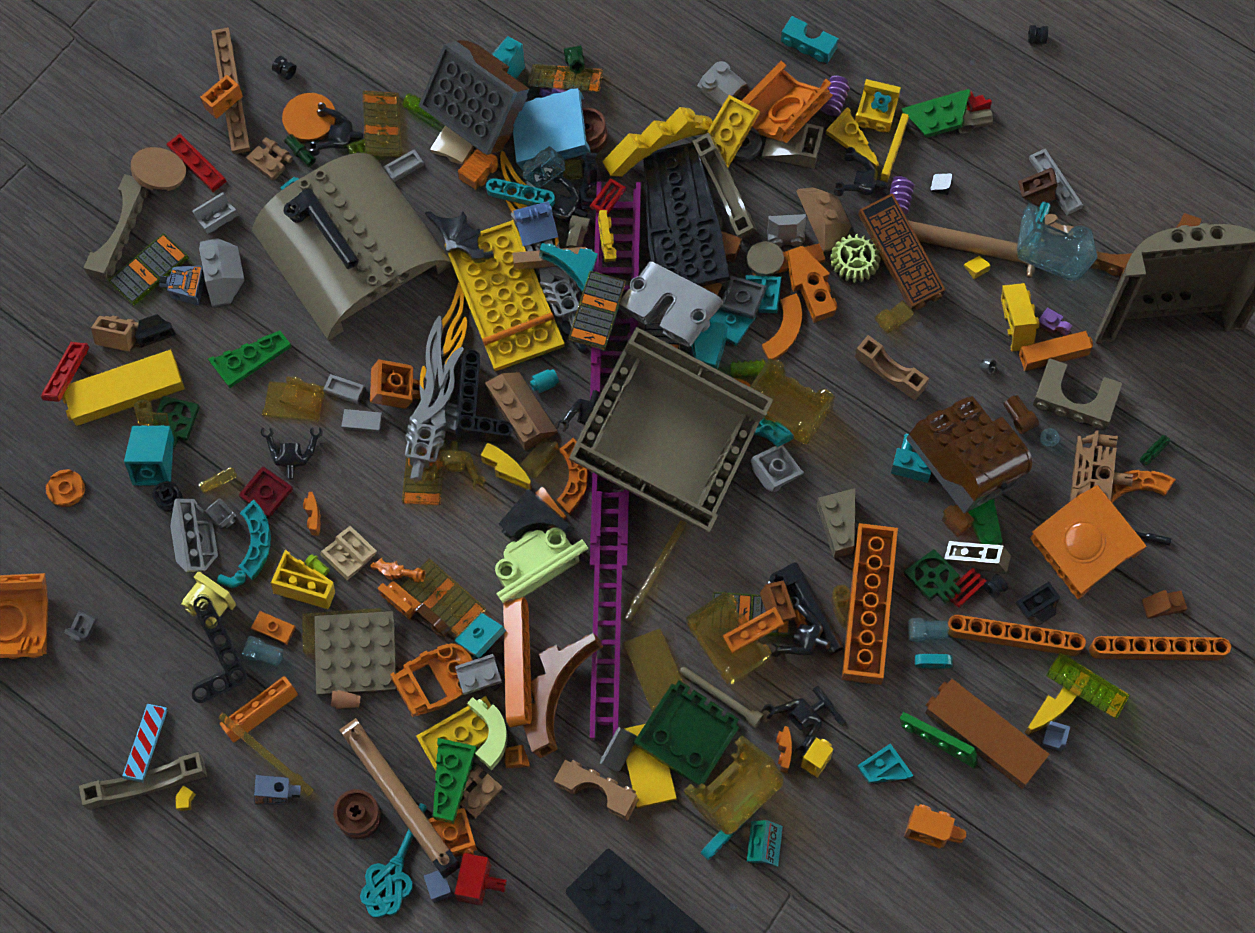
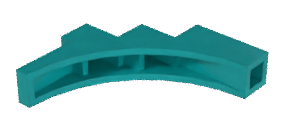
M542 243L539 258L547 260L564 270L576 282L584 294L590 272L594 271L598 253L591 249L580 248L578 254H575L571 250H562L553 244ZM620 304L617 305L615 313L588 305L590 308L614 314L605 346L587 342L588 346L605 351Z

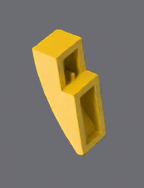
M487 443L481 454L482 463L494 467L496 477L531 490V480L520 465L508 454Z
M1063 686L1056 699L1048 695L1025 733L1029 735L1046 727L1050 721H1055L1071 705L1077 694Z

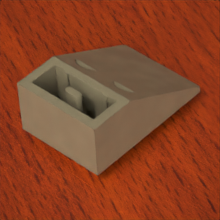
M806 123L787 143L767 137L762 158L815 169L824 127Z

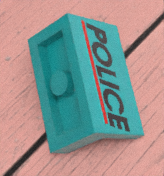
M768 820L751 821L746 862L766 863L777 867L783 826Z

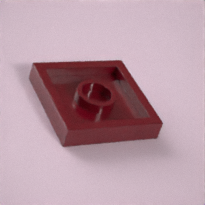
M262 466L239 493V497L248 504L254 499L262 508L266 517L270 518L292 492L293 487Z

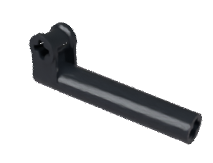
M312 189L303 190L298 196L285 204L284 214L293 222L300 223L308 216L312 218L347 269H351L358 264L359 259Z
M794 562L771 574L768 584L784 580L787 590L792 588L796 597L803 602V606L821 622L824 629L820 638L831 642L830 647L827 649L828 653L833 655L841 651L844 647L799 564Z

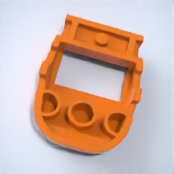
M452 643L437 647L435 650L429 652L426 650L420 653L419 657L404 664L401 671L396 674L394 672L391 673L390 678L410 711L411 716L415 717L442 709L461 697L463 692L455 666L473 660L468 651L462 646ZM429 665L446 695L445 698L433 704L429 703L412 673Z

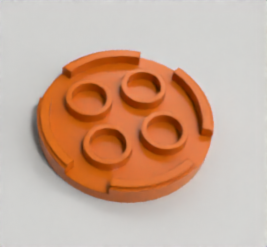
M304 93L294 97L287 103L282 114V121L286 132L289 135L293 134L300 142L322 140L329 135L330 126L336 124V119L329 115L319 117L317 114V110H320L318 104L322 102L327 108L335 110L332 102L325 96L317 93Z

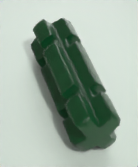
M1162 435L1141 456L1139 461L1144 466H1148L1170 443V438Z

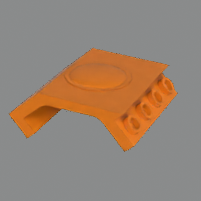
M780 61L742 102L760 111L752 128L756 129L762 136L787 143L833 95L828 90L831 85L828 79L824 80L820 88L798 82L784 70L786 64Z
M1098 485L1075 497L1032 531L1033 535L1030 537L1034 546L1039 549L1046 561L1050 563L1057 572V575L1064 581L1077 599L1083 597L1094 584L1131 557H1137L1147 547Z
M45 573L0 575V658H37L47 654L48 593Z

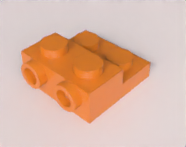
M465 808L458 809L454 824L434 820V818L428 819L455 857L461 855L463 857V853L473 855V851L477 850Z

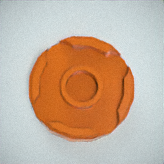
M69 469L54 473L46 484L48 498L52 503L60 507H69L78 503L85 492V483L82 477L77 472Z

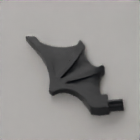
M431 211L425 212V215L442 232L447 253L455 250L462 251L474 263L486 262V259L494 258L493 251L484 252L483 249H479L478 237L481 235V230H473L468 225L467 216L464 212L455 218H442L436 216Z

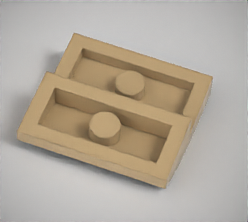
M445 126L430 150L433 154L447 157L451 162L464 164L475 146Z
M349 526L336 536V540L321 551V556L346 580H349L377 553V550Z

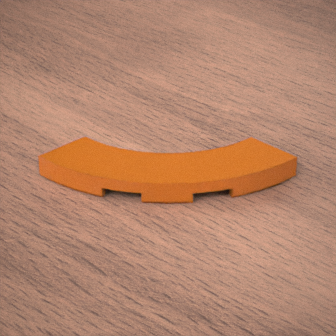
M797 293L780 299L783 311L781 327L773 338L761 346L769 362L776 360L787 352L799 334L802 308Z
M574 438L559 449L568 465L569 480L565 490L556 502L568 515L582 501L588 484V469L569 460L577 442Z
M1132 470L1124 472V474H1133L1132 486L1113 484L1111 502L1113 504L1123 494L1136 490L1153 491L1165 496L1176 479L1156 471Z

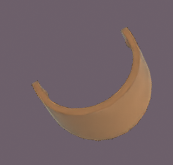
M1045 215L1044 230L1047 234L1057 237L1074 234L1075 227L1055 223L1058 219L1057 215Z

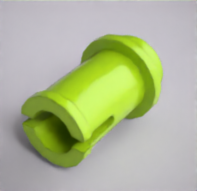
M311 554L305 560V564L309 568L315 569L324 576L330 571V568L318 560L317 555Z

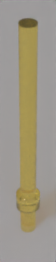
M680 520L638 595L634 596L631 601V607L624 617L626 620L631 622L638 609L642 608L644 598L686 527V522Z
M225 713L219 716L218 719L289 778L292 785H300L301 790L308 796L314 792V789L303 781L304 778L301 775L295 774Z

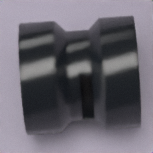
M1030 25L1028 43L1039 41L1041 44H1046L1048 26L1039 28L1036 25Z
M283 56L277 57L272 64V71L277 74L280 73L286 80L291 79L297 70V66L292 62H288Z

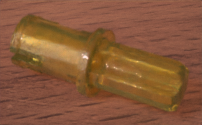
M231 467L217 475L213 474V477L199 483V487L203 494L218 486L222 487V484L236 478L237 473Z

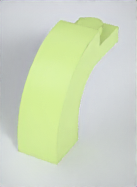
M472 697L467 703L468 707L489 728L487 740L475 754L490 770H493L506 750L507 730L500 711L494 705L487 710L488 706L482 700L478 699L476 701Z

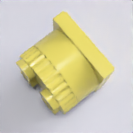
M197 572L194 576L197 583L181 603L186 608L185 610L194 617L197 614L193 603L195 597L199 594H206L211 598L219 617L227 607L233 610L236 606L234 599L227 590L201 572ZM200 599L197 602V606L200 609H204L208 606V602L205 599ZM209 617L205 622L208 626H211L217 620L214 617Z

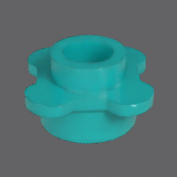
M876 92L871 107L886 112L888 110V103L891 102V97L889 95H882L881 92Z

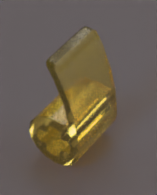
M902 300L890 311L888 309L882 310L875 317V321L888 334L911 318L914 312Z
M139 400L134 404L138 424L145 426H169L167 413H154L150 401Z
M837 585L833 589L831 596L832 607L841 626L846 625V620L839 608L846 606L850 598V590L845 585ZM838 594H842V597L844 596V598H839Z

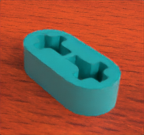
M948 654L915 655V667L929 669L952 668L953 656Z

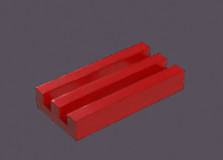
M610 178L591 203L590 209H595L597 213L600 210H606L608 215L626 191V187ZM614 185L613 189L610 191V193H608V195L605 197L601 205L598 206V203L601 201V199L604 197V195L607 193L610 187Z
M971 568L955 583L959 587L971 575L973 576L960 589L961 593L959 595L955 594L953 599L947 596L958 608L986 582L979 573L975 572L974 568ZM979 581V583L959 602L956 600L974 582Z

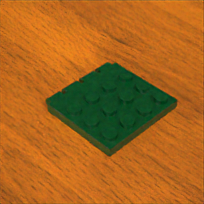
M678 680L676 685L671 683L633 744L701 788L739 729L736 725L739 719L729 712L723 717L721 715L724 711L723 708L712 701L706 706L704 704L707 700L705 696L695 690L689 695L687 692L690 687Z

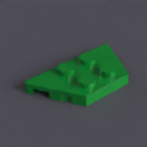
M970 89L902 108L904 114H908L909 119L916 128L920 129L926 138L962 128L968 98L971 96Z

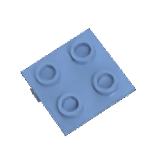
M549 201L513 210L523 246L558 237Z

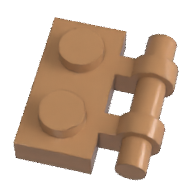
M266 137L262 141L266 148L262 149L260 146H257L246 159L255 168L274 181L285 170V166L282 163L284 161L291 163L293 157L289 155L286 149H281L277 142ZM273 151L278 154L276 158L270 155Z
M479 765L470 771L463 793L465 799L460 803L475 819L503 789L489 774L481 779L478 775L483 769ZM474 781L477 786L469 793L466 788Z

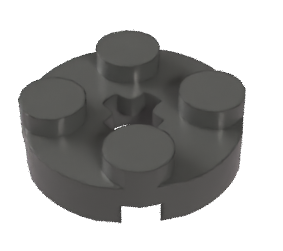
M754 128L750 129L744 140L747 141V146L741 145L734 157L735 159L750 162L760 153L762 140L759 132Z

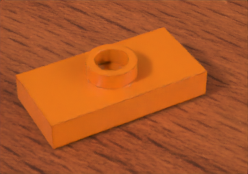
M259 611L251 627L253 631L286 645L296 628L294 625L262 611Z

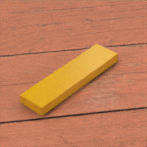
M902 113L880 181L888 182L907 127L908 114Z

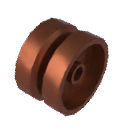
M582 108L586 142L590 146V152L597 153L606 146L608 141L605 118L596 109Z
M353 789L347 791L338 798L334 805L333 815L336 824L346 836L352 839L370 837L381 824L382 814L380 807L374 797L364 790Z

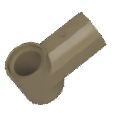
M990 109L974 112L966 110V114L963 116L962 128L958 130L964 134L971 132L974 128L992 125V111Z
M572 215L566 248L583 247L585 236L588 235L591 219Z

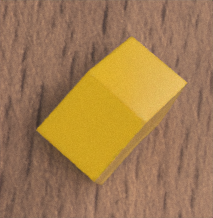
M182 786L176 795V809L178 811L191 810V801L196 794L187 787Z

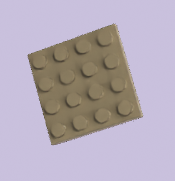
M394 611L315 616L317 695H332L333 691L338 690L349 693L397 690L390 678L391 673L394 672L396 674Z

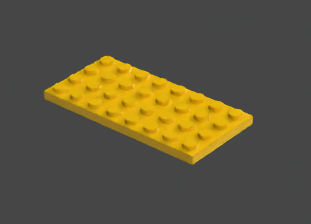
M514 220L481 231V235L478 237L479 249H483L484 252L493 251L494 258L486 259V262L474 263L466 253L458 250L447 253L481 339L551 313L534 269L514 270L513 253L526 252ZM555 319L484 347L494 372L563 348L565 344Z

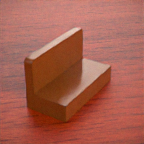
M784 580L766 584L760 592L765 610L768 611L776 607L783 622L794 620L796 614Z

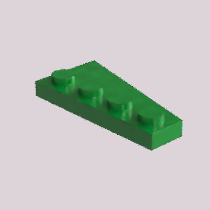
M994 498L966 512L980 544H1002Z
M905 712L902 713L899 719L905 731L920 736L924 741L930 742L975 769L978 759L974 747Z
M438 738L433 818L434 820L454 824L477 747Z

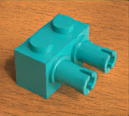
M905 434L902 447L897 448L891 474L928 483L931 470L916 452H912L913 447L906 439L909 434Z

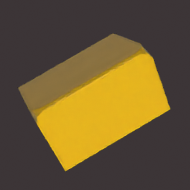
M977 256L965 263L964 267L972 278L976 279L988 272L991 265L982 257Z

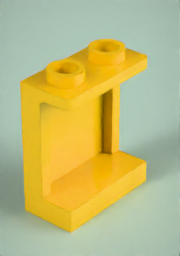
M866 79L855 117L858 125L862 128L876 129L879 132H890L901 87ZM876 92H881L882 95H889L891 97V102L888 103V110L886 112L871 107Z

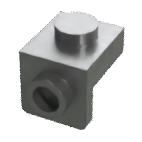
M220 498L205 510L219 528L224 526L228 528L235 522L233 518L236 514Z
M79 610L71 628L65 629L64 633L69 635V638L75 642L89 640L98 618L84 610Z

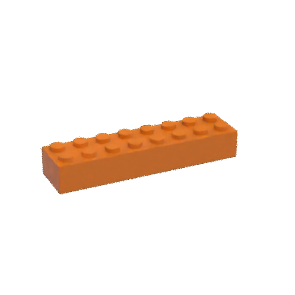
M858 524L841 680L882 684L898 528Z

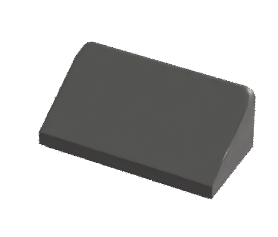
M617 728L600 760V764L619 772L634 746L633 742L637 736L626 729Z

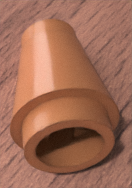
M342 690L332 692L331 707H336V709L359 708V695Z

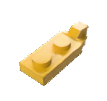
M600 210L598 225L604 261H616V249L612 247L614 237L613 233L609 231V228H611V217H607L606 210Z

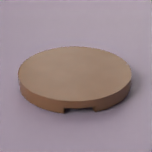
M157 147L145 148L135 153L131 160L130 167L133 178L147 189L153 190L154 188L171 191L178 188L185 179L186 167L184 162L175 153L167 149Z

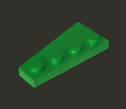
M277 331L257 339L254 343H246L236 350H228L223 352V355L208 358V361L230 389L292 346L283 333Z

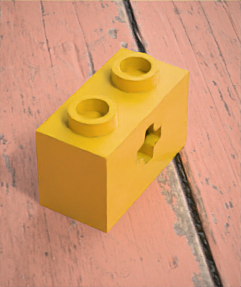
M816 737L804 755L801 767L818 778L831 759L834 750L831 747V743Z

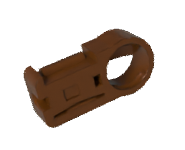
M423 603L415 609L416 614L431 626L432 631L436 635L445 638L449 634L451 628Z

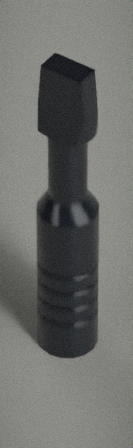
M1135 531L1141 538L1170 546L1171 538Z
M816 686L812 690L815 695L824 702L825 707L831 711L835 717L834 719L840 725L845 723L841 714H838L834 709L832 702L822 689Z

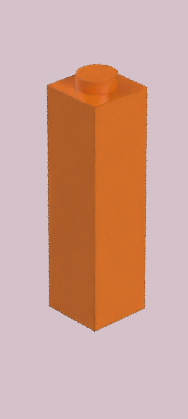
M1083 331L1023 346L1019 352V357L1024 371L1046 366L1049 358L1063 362L1087 356L1091 352L1093 341L1091 337H1088L1087 332Z

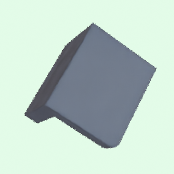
M1050 721L1045 730L1042 746L1062 751L1067 742L1070 726Z
M439 871L424 876L433 903L453 896L447 878L443 879Z

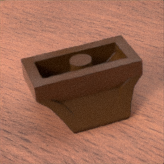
M1053 168L1018 181L1022 197L1030 200L1037 207L1042 202L1048 203L1055 200L1058 183Z

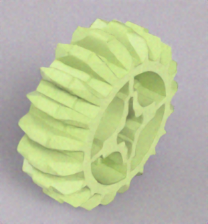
M849 234L847 239L842 237L841 242L837 241L836 247L832 248L831 266L835 267V273L840 272V278L846 276V282L849 278L853 279L854 283L856 279L862 282L864 277L869 280L870 276L874 275L876 270L879 269L881 260L879 251L875 244H872L871 239L865 240V235L862 238H858L859 236L856 234L855 238H852ZM864 253L869 256L870 262L866 261ZM841 255L845 256L847 264L842 261Z

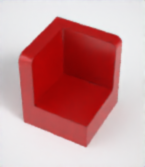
M972 91L970 92L971 96L968 98L967 110L974 112L991 108V99L985 100L983 95L974 97Z

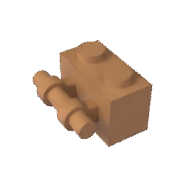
M114 315L112 317L99 316L91 327L94 343L100 346L130 351L136 342L135 330H138V322H135L133 319H120Z

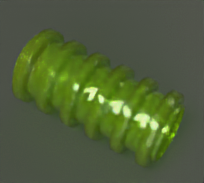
M408 93L403 101L404 108L413 110L414 113L418 112L419 115H423V117H427L429 120L434 118L419 107L421 97L418 98L416 95L413 96L412 93Z
M755 359V361L749 360V362L743 360V362L739 360L737 363L735 361L731 362V376L733 378L736 376L742 377V375L744 377L748 375L753 377L755 374L756 376H759V374L765 376L766 374L764 359H761V361Z

